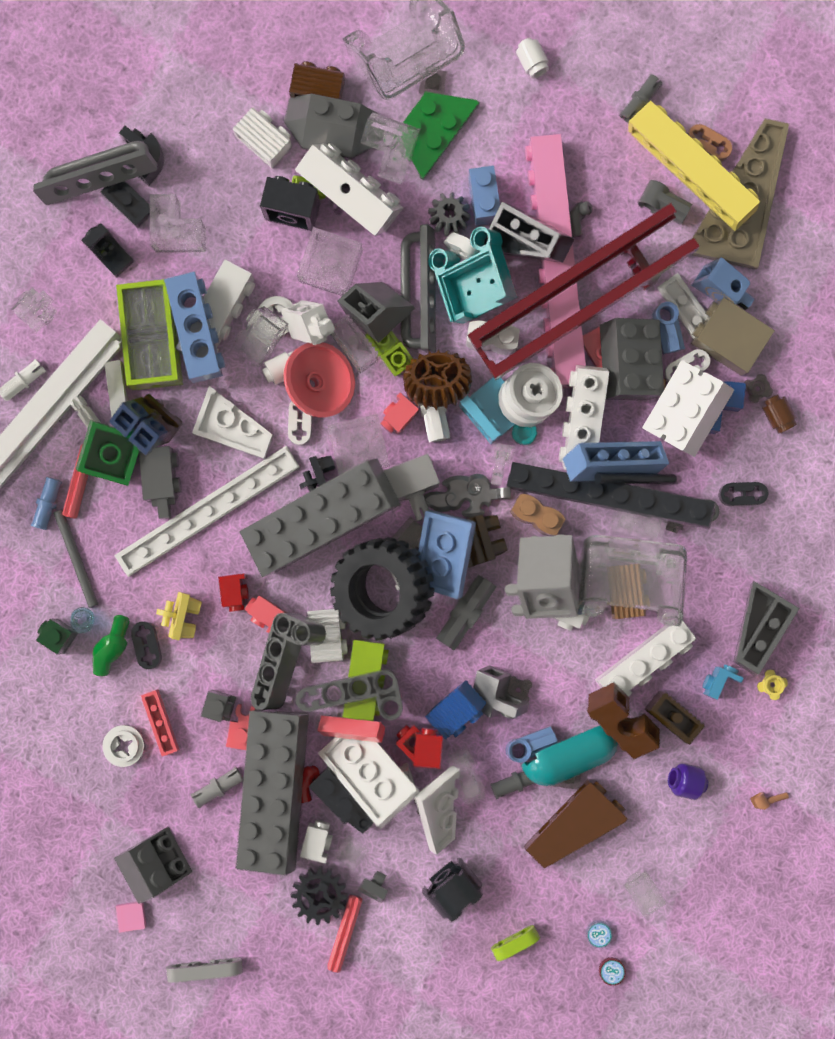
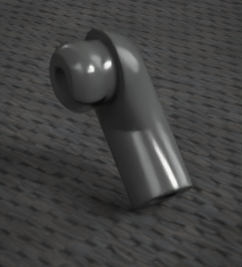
M578 202L569 212L572 237L583 235L581 221L586 215L592 213L590 202Z

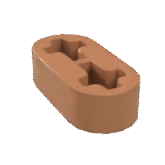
M703 124L692 126L688 135L693 139L695 138L694 134L698 132L703 133V139L699 141L709 155H715L721 162L729 157L732 151V144L726 137ZM721 144L724 146V152H721L719 155L716 153V147Z

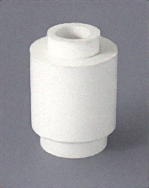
M527 38L519 43L516 54L526 74L530 75L532 79L545 74L549 70L547 65L549 61L539 41Z
M284 352L264 362L266 368L262 369V372L268 383L273 381L277 385L284 381L285 365L292 352L288 354Z

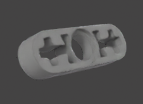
M242 958L210 960V963L201 964V961L171 964L166 967L167 981L175 983L237 976L243 973Z

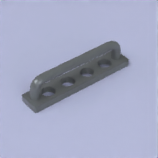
M133 141L51 168L44 175L42 182L34 184L33 192L45 205H50L157 171V162L149 153L148 146L144 142ZM126 164H131L135 166V168L127 169L123 166ZM101 172H110V173H112L113 175H111V176H103V175H101L100 173H101ZM79 179H87V180H89L90 182H89V183H81V182H79V181H77V180H79ZM64 186L68 189L58 190L55 187Z
M423 224L420 225V232H413L405 236L400 247L401 296L411 303L410 247L414 242H420L421 338L415 339L411 337V313L401 321V338L409 348H421V350L427 353L428 351L436 353V275L428 264L429 255L435 249V230L430 225Z

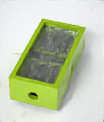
M164 279L116 285L126 385L133 391L183 385L180 352L176 349L178 333Z

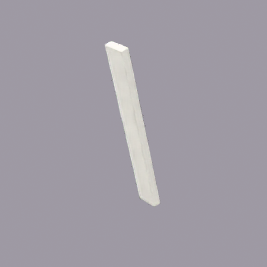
M285 446L114 556L126 575L130 577L299 469L300 466L288 447Z

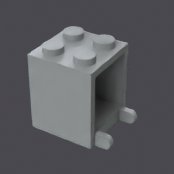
M572 535L520 538L517 584H509L505 587V592L508 596H519L521 605H514L511 608L512 614L514 616H525V619L577 617L579 562Z

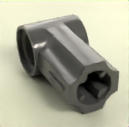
M656 180L649 181L638 201L639 207L643 208L644 206L650 209L652 214L672 203L677 211L674 214L676 219L673 221L680 225L692 206L690 202L669 192V188Z

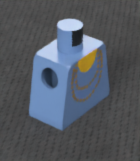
M722 257L704 265L691 285L716 302L725 297L744 310H747L755 299L746 292L750 281Z

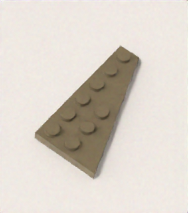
M765 118L732 171L738 176L740 183L746 189L750 188L758 195L760 204L757 211L734 231L715 212L709 209L692 239L695 238L700 246L695 253L691 254L692 256L714 261L722 257L732 265L754 270L759 267L789 123Z

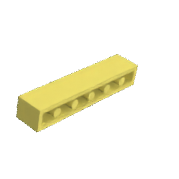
M650 101L629 121L628 132L734 231L757 211L760 204L758 195L752 189H746L740 183L738 176L731 171L728 172L715 155H709L704 150L702 143L696 138L692 139L679 122L672 121L662 106H656Z

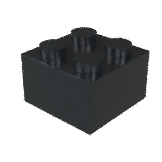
M283 176L267 177L260 202L264 219L314 232L321 204L317 188H314V185L308 182H299V184L289 182L290 180Z

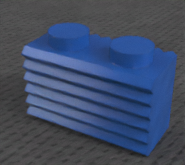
M465 680L426 714L425 718L435 729H438L437 731L442 734L445 740L451 735L456 738L467 728L464 725L465 723L470 721L473 724L484 714L481 709L486 705V700H483L482 696H479V693Z

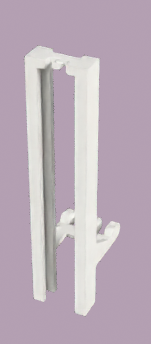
M101 319L1 433L0 489L70 409V402L74 398L81 396L105 368L104 362L111 361L122 348V337Z

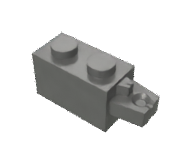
M170 446L155 447L147 455L139 450L143 500L151 502L152 507L157 506L159 519L171 518V505H176L177 493L181 492L180 477L176 478L175 468L179 467L178 453L174 452Z

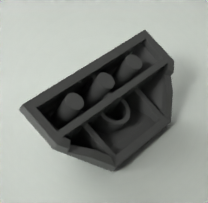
M307 94L289 98L284 123L302 149L309 150L314 144L328 145L331 143L342 152L340 154L341 157L352 159L381 143L386 118L360 103L316 94Z

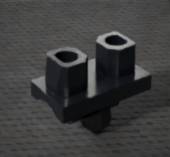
M313 456L309 458L316 478H312L310 470L303 472L305 482L299 484L301 490L308 488L310 492L316 489V485L321 486L326 483L324 473L336 469L332 456L321 458Z

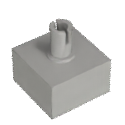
M429 454L384 470L399 502L409 500L416 521L423 519L419 509H422L424 516L425 511L429 510L423 494L439 487V480Z

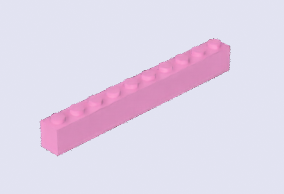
M561 134L531 137L529 146H525L526 162L531 161V170L528 171V184L533 186L534 195H530L531 210H536L537 219L572 237ZM573 244L563 263L541 260L542 268L538 269L539 284L545 285L575 265ZM577 283L541 305L542 309L546 308L547 318H543L544 333L580 311ZM582 326L546 348L547 358L552 359V368L550 369L558 376L562 388H573L569 386L570 372L575 371L576 365L586 366Z

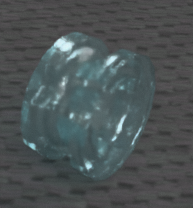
M80 607L71 614L70 625L74 631L86 633L92 629L94 614L90 609ZM86 616L87 622H83L82 625L78 624V619Z

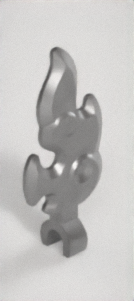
M473 474L470 477L460 475L449 477L442 482V485L447 487L446 492H429L424 495L427 506L439 512L458 510L464 501H469V508L462 511V515L468 518L484 515L485 512L482 510V506L486 505L489 507L492 500L511 499L510 487L491 489L488 478L482 474Z

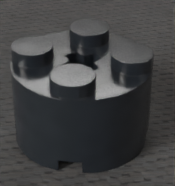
M457 858V864H454L452 861L448 862L429 879L432 883L430 887L424 886L422 889V894L444 919L448 918L450 922L458 919L466 906L469 904L474 905L483 896L480 891L482 882L462 858Z

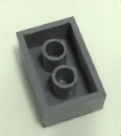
M614 318L600 324L602 368L609 370L605 400H651L661 397L664 391L660 320Z

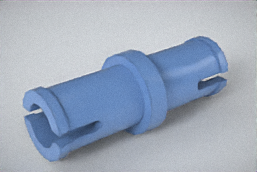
M46 477L41 496L36 500L38 505L31 526L47 530L52 510L56 509L57 506L55 501L62 481Z

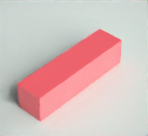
M159 689L141 695L161 756L163 757L180 750Z
M321 715L317 731L323 736L382 743L386 727L380 722Z

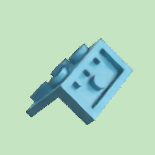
M494 377L470 397L467 395L459 402L461 410L490 444L494 443L515 425L503 415L499 406L498 394L504 381L502 378L495 381Z

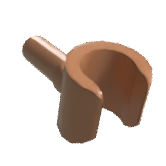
M760 792L751 797L750 800L756 809L765 810L770 807V804L788 799L789 796L785 792L766 798L765 794Z

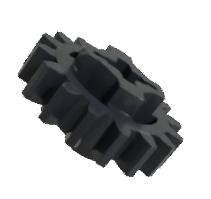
M319 866L317 872H314L310 867L308 868V876L301 873L299 875L301 883L295 881L293 884L297 891L291 893V898L297 900L292 904V908H300L297 916L301 917L305 914L307 916L306 923H309L311 919H315L316 925L319 926L321 919H324L329 924L331 915L335 918L339 917L340 913L337 909H345L346 904L341 900L347 899L348 894L341 891L346 888V883H338L341 875L337 874L333 877L331 875L332 868H329L325 873L322 866ZM314 879H321L319 883L314 885L308 883ZM330 883L335 888L336 896L330 892ZM320 890L323 892L324 898L317 901L315 900V894ZM302 894L303 897L308 899L310 905L309 908L305 905L302 898ZM324 907L330 908L329 910L324 912H317L319 909Z

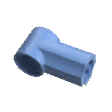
M672 302L661 303L652 313V319L660 320L661 350L663 355L685 349L678 321L679 310ZM661 309L669 311L671 315L669 321H665L660 317Z
M551 726L509 741L505 749L506 755L512 761L522 763L535 757V754L539 751L557 744V739ZM517 743H521L525 749L524 754L519 758L514 757L512 754V748Z

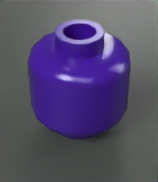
M680 763L669 772L668 786L675 796L697 800L708 789L709 782L705 771L698 766Z

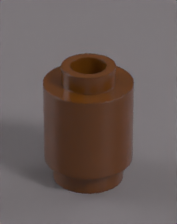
M776 394L764 401L766 406L762 407L772 428L776 429L778 434L797 425L795 421L796 416L785 396L780 398Z

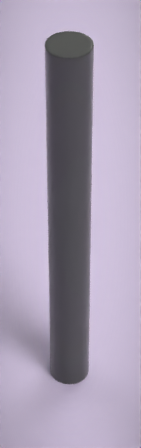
M58 510L53 514L87 605L91 608L98 605V601L68 521L62 514L63 510Z

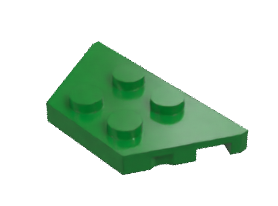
M425 92L397 129V136L404 145L410 160L413 162L422 180L425 179L479 106V101Z

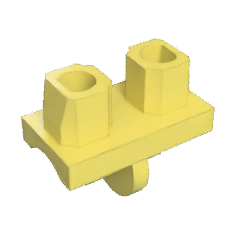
M178 592L174 612H172L174 602L168 600L166 601L165 610L157 609L156 614L163 616L161 626L169 627L170 618H172L168 637L175 640L194 638L196 625L186 623L184 619L186 612L199 614L201 601L190 597L189 594Z

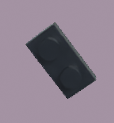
M125 181L104 187L100 191L137 229L155 212L154 208Z

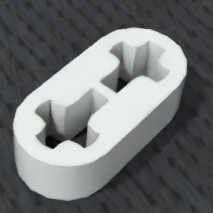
M452 232L444 240L445 246L451 252L458 254L460 259L466 260L480 253L479 250L472 247L468 238Z
M697 349L677 359L666 367L664 371L665 380L669 383L672 378L670 376L673 372L672 368L674 367L676 370L681 360L690 364L694 361V355L697 358H703L704 361L701 363V368L699 365L693 366L703 372L710 364L709 355L707 352Z
M291 401L289 405L288 437L295 445H305L311 439L312 416L303 412L302 419H298V412L294 410V407L297 406ZM298 423H302L303 432H307V435L302 436L300 441L293 435V432L298 430Z

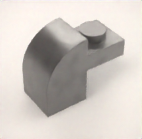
M492 666L477 670L473 688L479 693V696H482L483 700H486V705L481 711L489 718L500 713L507 718H516L526 713L529 702L507 693L512 674Z

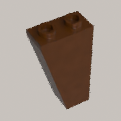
M587 779L524 845V848L545 869L628 820L623 814L626 809L616 799L610 802L604 796L607 791L597 781L592 784Z

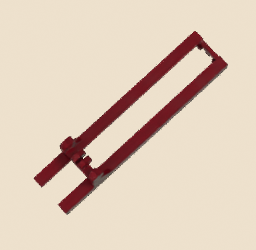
M672 203L467 334L468 339L484 361L495 381L640 287L644 291L657 283L662 273L698 250L700 246L695 238L649 265L636 245L676 219L674 214L677 211ZM629 253L631 259L626 264L629 268L637 265L632 270L634 276L498 364L488 359L486 353L481 348L484 342L617 256Z

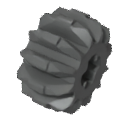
M453 192L450 193L449 198H446L444 193L440 194V201L433 199V207L428 209V214L432 216L429 219V223L432 225L437 224L435 227L436 232H440L444 228V236L449 235V229H452L457 234H459V228L465 230L467 228L465 221H469L471 217L467 213L470 209L469 204H462L464 197L460 196L455 200V193ZM449 210L454 211L453 217L451 215L449 218L445 217V211H448V213Z

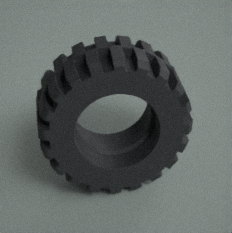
M390 537L384 539L377 538L355 545L354 548L347 550L343 554V559L337 561L335 569L338 571L332 573L331 582L334 583V587L330 588L331 597H335L336 602L333 603L335 611L339 609L341 613L340 620L343 624L348 622L350 624L349 629L352 632L357 633L361 631V636L367 639L372 637L375 640L392 639L416 627V624L426 617L425 612L429 611L432 602L428 599L434 596V588L430 587V582L434 581L432 573H427L426 567L429 565L426 559L420 560L418 556L421 553L416 548L408 549L409 543L403 540L397 542L395 538ZM373 565H379L389 570L398 583L399 601L393 611L380 609L371 601L367 594L366 576Z

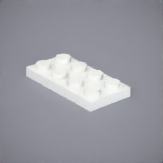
M335 737L318 753L380 829L420 793L378 742Z

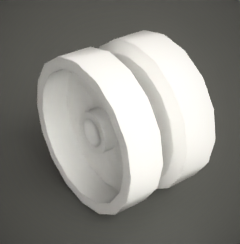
M528 363L520 366L502 384L498 394L499 406L503 415L510 422L520 427H532L543 422L559 407L563 397L562 385L558 376L550 368L539 363Z

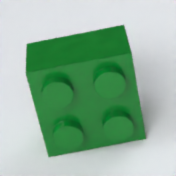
M90 420L75 469L84 474L128 486L139 449L128 440L131 436L125 437L113 426Z

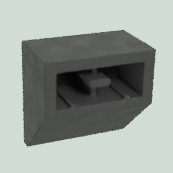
M383 282L355 284L337 301L348 319L378 343L415 309L411 303Z
M169 827L162 829L114 857L138 904L156 897L193 872Z

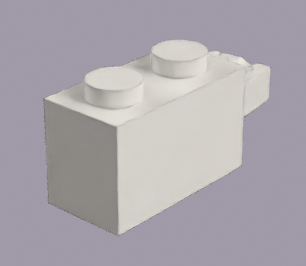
M302 300L281 310L292 339L317 345L326 341V337L334 333L333 323L328 319L323 304Z

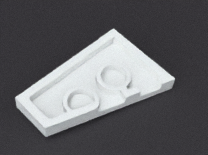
M209 386L192 434L265 459L273 435Z
M453 765L415 796L429 850L436 855L455 839L457 813L453 811L454 800L458 798L455 779L459 778L460 769Z

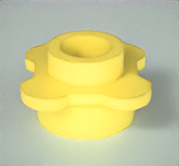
M767 670L762 682L757 684V689L759 692L768 694L770 699L778 700L780 694L787 687L788 681L786 678L776 675L774 670ZM772 682L775 684L774 687L770 686Z

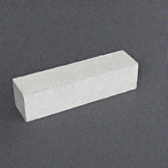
M120 360L104 362L111 417L123 402L128 401L123 362Z

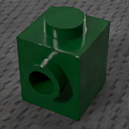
M49 619V621L45 620L37 631L39 636L35 641L57 655L65 654L79 632L59 619Z

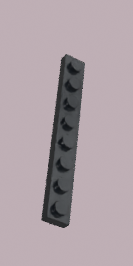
M512 462L506 485L513 490L709 530L716 505L713 501L627 484L596 483L595 481L570 482L566 472Z

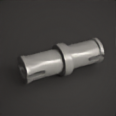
M234 767L231 771L217 779L214 777L210 780L211 783L192 793L191 797L194 798L193 801L196 806L201 808L216 797H223L225 795L224 792L243 782L244 779L240 776L241 774L237 767Z

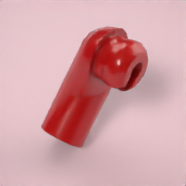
M314 765L304 767L301 804L312 801L309 785L320 775L319 769Z

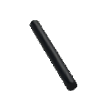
M596 473L594 480L596 483L675 484L677 477L675 474Z

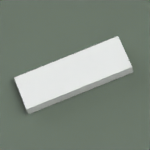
M677 273L659 285L657 290L666 302H672L677 306L679 310L678 319L694 339L695 336L692 335V332L700 322L704 323L707 320L708 315L705 314L704 308Z

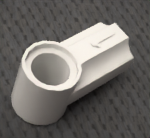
M423 405L420 406L429 443L450 439L448 422L445 415L447 410L444 407H439L437 411L434 407L426 410Z

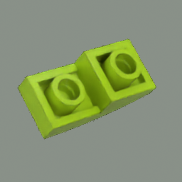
M393 331L379 343L367 333L364 335L394 377L404 371L407 365H410L413 358Z

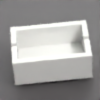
M681 360L642 428L695 457L734 389L719 379Z

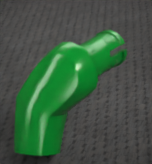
M123 615L114 616L110 634L104 636L94 646L92 658L94 675L108 676L111 664L125 651L127 647L125 635L130 624L128 617Z

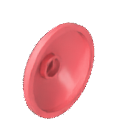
M324 342L317 345L311 343L303 344L291 353L284 369V384L290 399L301 411L310 416L318 418L334 416L343 411L353 397L355 389L353 369L345 355L330 344ZM310 380L314 381L315 387L311 386Z

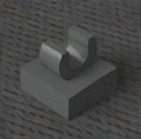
M379 871L375 872L372 880L370 881L365 878L357 891L381 903L388 890L381 887L387 875Z

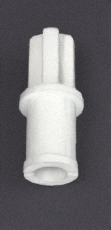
M35 359L19 373L15 372V376L0 387V396L5 401H9L25 387L27 389L30 388L29 384L47 371L41 366L33 372L34 369L40 366V363Z

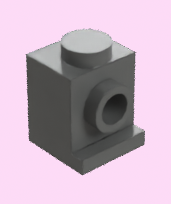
M215 690L208 691L200 717L218 722L230 721L236 696Z

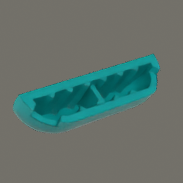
M599 725L539 751L535 754L536 759L523 762L521 768L532 782L542 786H553L608 762L615 755L618 743L611 736H608Z

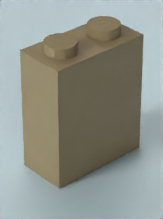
M723 297L718 302L713 301L705 312L708 318L704 323L700 322L692 332L695 338L690 344L707 352L710 357L738 375L743 376L750 371L775 330Z

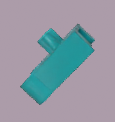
M485 227L475 228L471 233L470 243L474 249L480 250V253L460 262L458 254L444 249H434L429 255L428 264L435 272L450 322L464 324L518 298L502 251V236L495 230ZM486 236H488V241H487V243L485 244V243H484L485 238H486Z

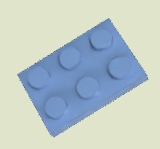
M427 510L425 511L418 550L421 554L418 557L421 561L426 559L429 565L426 567L428 574L432 573L434 581L430 582V587L434 588V592L460 599L463 596L476 522Z

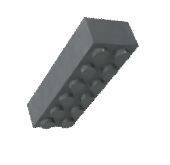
M378 458L370 459L239 532L261 576L265 577L284 569L397 508L401 504Z
M251 710L249 713L236 869L283 876L296 870L309 714L274 710Z

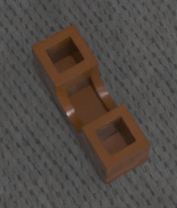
M615 682L588 694L587 712L589 717L596 721L604 729L605 733L611 736L619 744L620 748L633 759L660 748V729L646 714L635 718H627L629 717L630 698Z

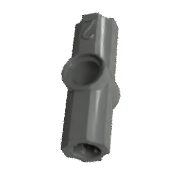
M478 575L464 597L462 596L459 599L457 605L451 611L450 618L436 639L452 650H455L468 629L474 626L482 614V608L496 589V586Z

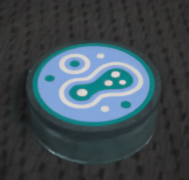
M595 920L587 926L586 938L593 947L604 948L612 941V930L606 922Z

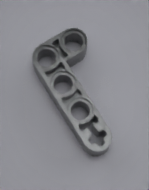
M279 613L274 617L251 694V703L255 709L274 710L280 709L284 705L301 645H321L326 638V630L321 623L296 613Z
M388 669L308 686L301 689L296 696L298 708L305 712L376 697L379 712L387 720L397 719L403 710L397 677L393 671ZM383 674L392 677L393 684L388 689L381 688L378 684V678ZM362 680L366 683L367 691L364 694H356L354 692L353 683L355 681ZM331 686L338 687L341 690L340 699H330L327 695L328 688ZM322 688V698L325 703L321 704V698L312 701L311 706L307 702L302 701V698L306 696V692H309L310 696H315L320 693L318 689ZM393 700L398 704L399 709L395 714L385 712L384 703L386 701Z

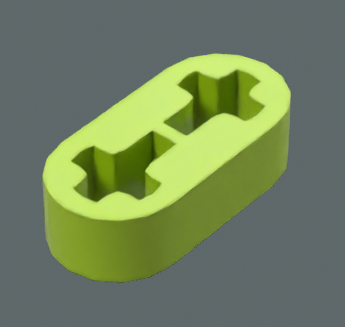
M530 925L494 944L491 947V951L497 961H502L539 941L540 936L535 926Z

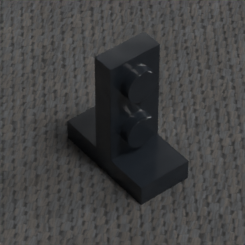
M102 223L89 229L85 237L81 239L116 278L135 262Z

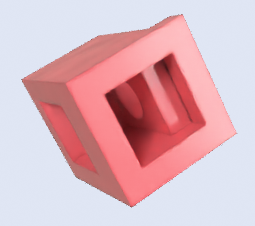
M402 393L397 395L398 402L396 404L394 402L390 403L383 412L385 417L380 424L390 434L395 431L399 435L419 413V409Z
M258 596L257 599L253 597L245 608V611L253 616L251 618L253 623L261 628H264L265 625L269 627L266 631L268 633L270 632L274 617L279 613H287L263 596Z

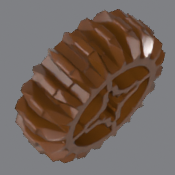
M439 349L436 353L428 351L427 355L419 354L418 359H411L410 365L406 366L403 376L404 390L410 401H415L417 407L423 405L426 410L434 407L436 411L439 407H444L447 410L448 405L457 406L458 400L461 401L465 398L466 394H469L472 383L471 368L465 361V358H460L458 353L451 355L449 350L442 353Z

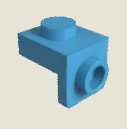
M724 664L723 668L716 666L712 675L708 674L703 682L702 688L705 689L703 694L718 700L727 678L740 683L743 682L744 678L737 675L739 670L726 664Z

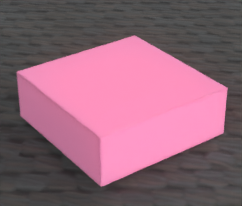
M132 902L116 906L119 933L145 929L147 927L143 902L140 904Z

